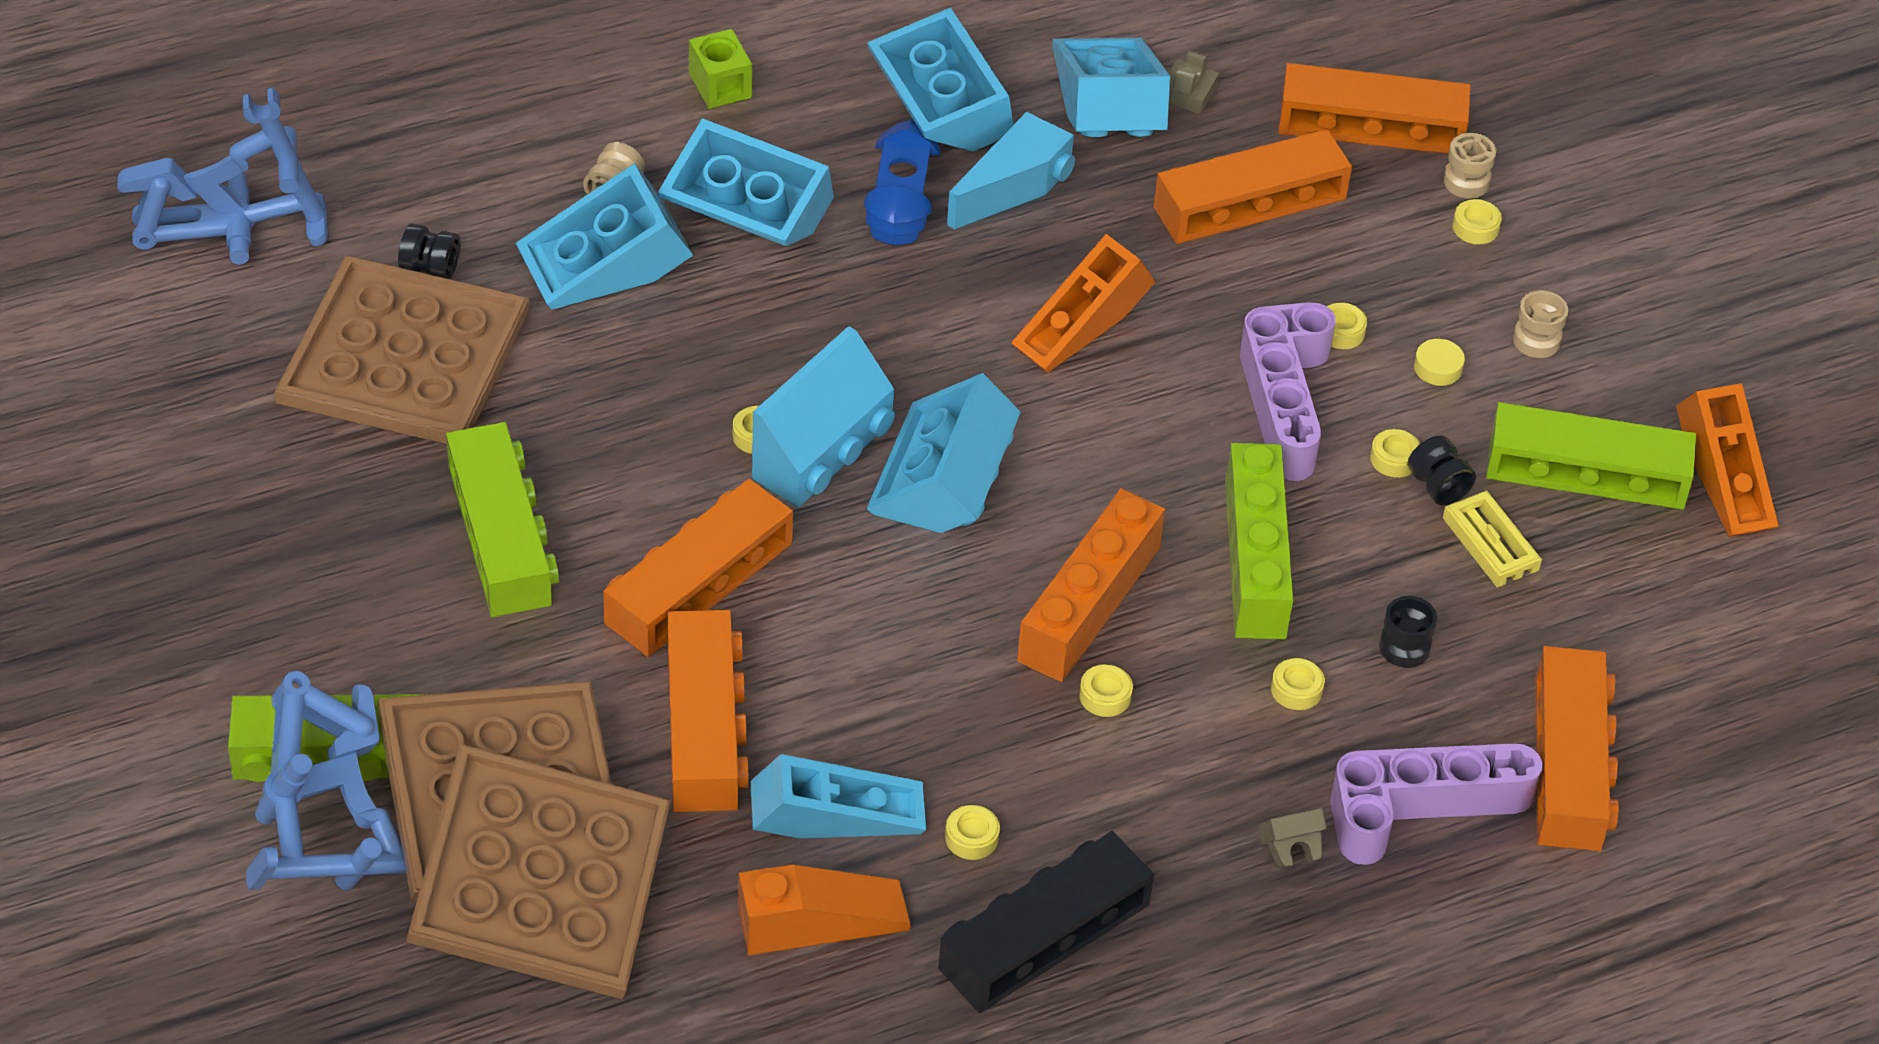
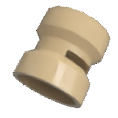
M1464 133L1456 136L1451 141L1448 155L1449 163L1446 165L1443 180L1446 189L1451 194L1471 199L1478 198L1487 192L1491 180L1490 170L1494 166L1496 147L1489 138L1481 134Z
M613 142L607 144L598 156L597 164L589 170L584 178L583 186L585 192L588 195L634 163L644 174L646 168L644 159L639 152L625 143Z
M1539 290L1526 294L1521 300L1518 313L1519 320L1516 323L1513 335L1514 345L1521 353L1534 358H1547L1559 350L1563 335L1562 328L1565 326L1568 315V306L1559 295L1550 291Z

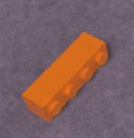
M1287 63L1281 98L1278 134L1300 136L1328 129L1335 141L1449 154L1451 141L1456 136L1467 132L1470 84Z
M1326 129L1157 173L1153 207L1175 243L1180 244L1346 200L1352 165L1329 130Z
M750 478L733 491H726L709 510L698 518L688 520L674 537L662 546L652 548L639 564L626 574H620L610 581L603 591L604 624L649 658L668 643L667 611H703L711 609L792 545L793 510Z
M1120 488L1021 621L1017 662L1063 683L1159 551L1165 508Z
M731 610L667 611L673 812L738 810V789H748V757H737V746H746V714H735V704H744V673L733 672V662H742V631H731Z
M1543 646L1535 677L1536 752L1542 760V772L1536 791L1537 845L1601 851L1607 831L1616 830L1619 803L1618 799H1610V788H1614L1616 784L1618 762L1617 757L1609 756V746H1613L1615 741L1616 715L1608 714L1607 705H1612L1614 699L1615 674L1607 673L1606 652Z

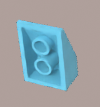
M1142 38L1053 39L1052 48L1066 114L1076 131H1080L1082 135L1088 137H1103L1108 135V131H1125L1133 136H1149L1153 134V130H1167L1170 75Z
M635 163L516 242L546 304L551 310L653 283L694 256L663 199L659 197L656 189Z

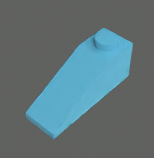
M1026 112L949 192L947 226L957 229L1045 196L1058 181H1065L1073 170L1075 164V157L1072 156L1074 135Z
M780 754L750 781L753 830L800 839L916 835L926 831L922 781Z

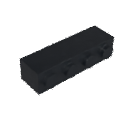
M1113 831L1096 841L1088 840L1082 843L1073 852L1071 857L1055 867L1047 866L1039 870L1029 883L1011 894L1004 893L996 897L986 910L968 921L960 920L949 927L943 937H941L938 969L980 1014L1150 905L1154 873Z

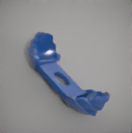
M910 119L895 124L884 131L877 140L874 148L882 150L876 188L870 191L864 200L866 223L870 226L871 235L874 239L890 245L913 243L918 238V233L925 228L927 215L931 212V203L923 195L929 157L941 155L938 143L925 139L914 120ZM905 162L913 165L917 171L909 177H898L892 174L889 169L896 163Z

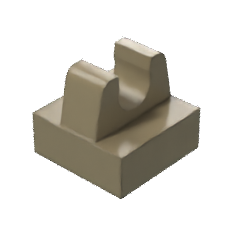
M1189 51L1186 61L1176 60L1168 73L1170 75L1169 104L1198 114L1203 112L1218 87L1219 81L1218 72L1206 69V56Z
M1322 808L1273 818L1257 824L1261 845H1268L1279 868L1293 865L1290 854L1293 844L1303 847L1307 863L1321 858V831L1327 829Z

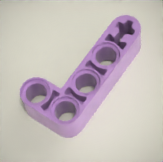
M1308 302L1258 307L1248 312L1244 320L1240 360L1265 444H1281L1284 479L1289 481L1304 480L1313 474L1321 439L1320 425L1302 369L1320 366L1330 356L1336 323L1335 315L1331 309L1319 303Z
M1523 744L1349 752L1342 756L1337 763L1330 801L1340 851L1348 860L1356 864L1368 865L1376 863L1382 859L1386 852L1392 822L1395 819L1500 815L1524 812L1531 807L1534 801L1542 772V760L1535 750Z

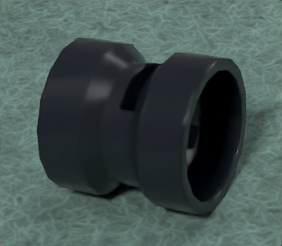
M410 223L406 227L400 242L398 252L399 268L416 272L425 270L429 271L433 276L450 279L456 269L460 255L461 241L459 234L447 231L435 234L431 233L427 226Z
M1443 435L1431 437L1419 444L1408 458L1407 466L1417 480L1427 483L1426 490L1436 504L1449 505L1464 497L1471 490L1476 481V473L1467 461L1457 458L1458 452L1456 447L1448 437Z
M1401 596L1394 599L1387 606L1384 619L1385 627L1382 630L1379 643L1380 652L1386 661L1395 666L1412 668L1423 664L1428 659L1432 645V636L1434 635L1437 622L1436 610L1429 602L1416 596Z

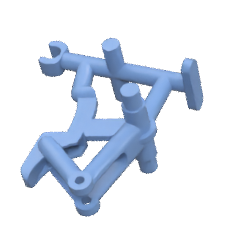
M274 88L267 89L268 104L262 106L254 104L249 94L243 95V115L245 119L252 124L259 123L262 130L232 145L229 150V156L220 162L201 170L186 173L173 159L164 158L125 168L118 174L117 189L119 192L143 191L139 205L135 206L132 210V221L137 226L132 232V243L135 247L150 249L159 242L227 236V246L229 247L231 262L244 264L249 260L251 228L255 223L302 211L306 218V233L310 244L320 246L327 241L326 201L321 193H314L297 157L296 130L290 126H282L278 118L281 111L278 91ZM272 148L278 161L279 188L284 193L292 194L250 204V192L247 187V178L243 171L247 172L249 158ZM225 181L228 184L227 188L222 184ZM198 194L206 202L204 204L164 207L168 195L181 201L197 198Z
M299 671L289 672L271 698L272 706L275 709L271 773L263 784V795L255 810L256 819L262 824H271L276 819L281 856H278L276 847H263L246 871L247 888L249 890L261 889L268 879L336 876L337 886L342 890L348 891L352 890L364 875L406 873L401 840L392 819L385 809L376 808L365 788L357 759L358 756L370 753L379 741L371 689L366 685L356 684L352 689L351 708L312 686L304 673ZM292 683L298 684L299 688L293 687ZM303 719L337 738L333 742L334 745L327 750L329 761L312 766L311 759L305 754H300ZM340 787L345 803L354 817L355 824L360 828H371L376 839L366 838L354 853L304 855L297 804L303 798Z

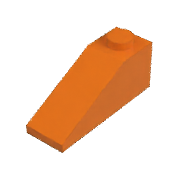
M1105 234L1015 337L1011 344L1045 372L1049 373L1123 320L1155 284V280L1138 257Z
M1743 384L1696 391L1677 404L1676 409L1682 431L1696 433L1694 467L1728 536L1733 537L1779 527Z
M794 864L739 873L738 913L748 956L910 931L911 924L899 880Z

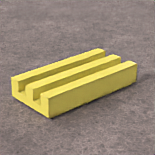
M1487 490L1445 506L1443 513L1444 521L1497 588L1505 585L1508 577L1515 581L1523 577L1525 570H1528L1530 574L1540 570L1541 557ZM1478 507L1491 524L1487 525L1474 508ZM1500 536L1511 548V550L1515 553L1518 559H1514L1512 555L1509 553V551L1505 548V546L1501 543Z

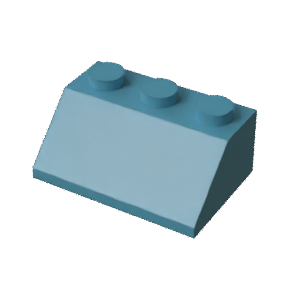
M951 8L867 42L869 51L925 139L973 152L999 141L1014 125L1009 95Z
M703 118L658 191L660 198L784 246L812 235L834 198L829 166Z
M848 326L753 411L752 479L798 508L813 494L818 495L822 493L828 486L831 478L845 465H852L860 456L863 448L876 436H883L890 429L894 421V388L856 330Z
M983 373L912 402L867 509L875 516L939 533L961 525L968 526L974 523L984 511V501L991 484L999 474V464L1006 448L1013 440V430L1021 412Z

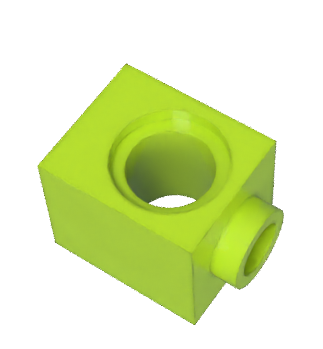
M733 29L689 39V74L708 109L752 98V63Z

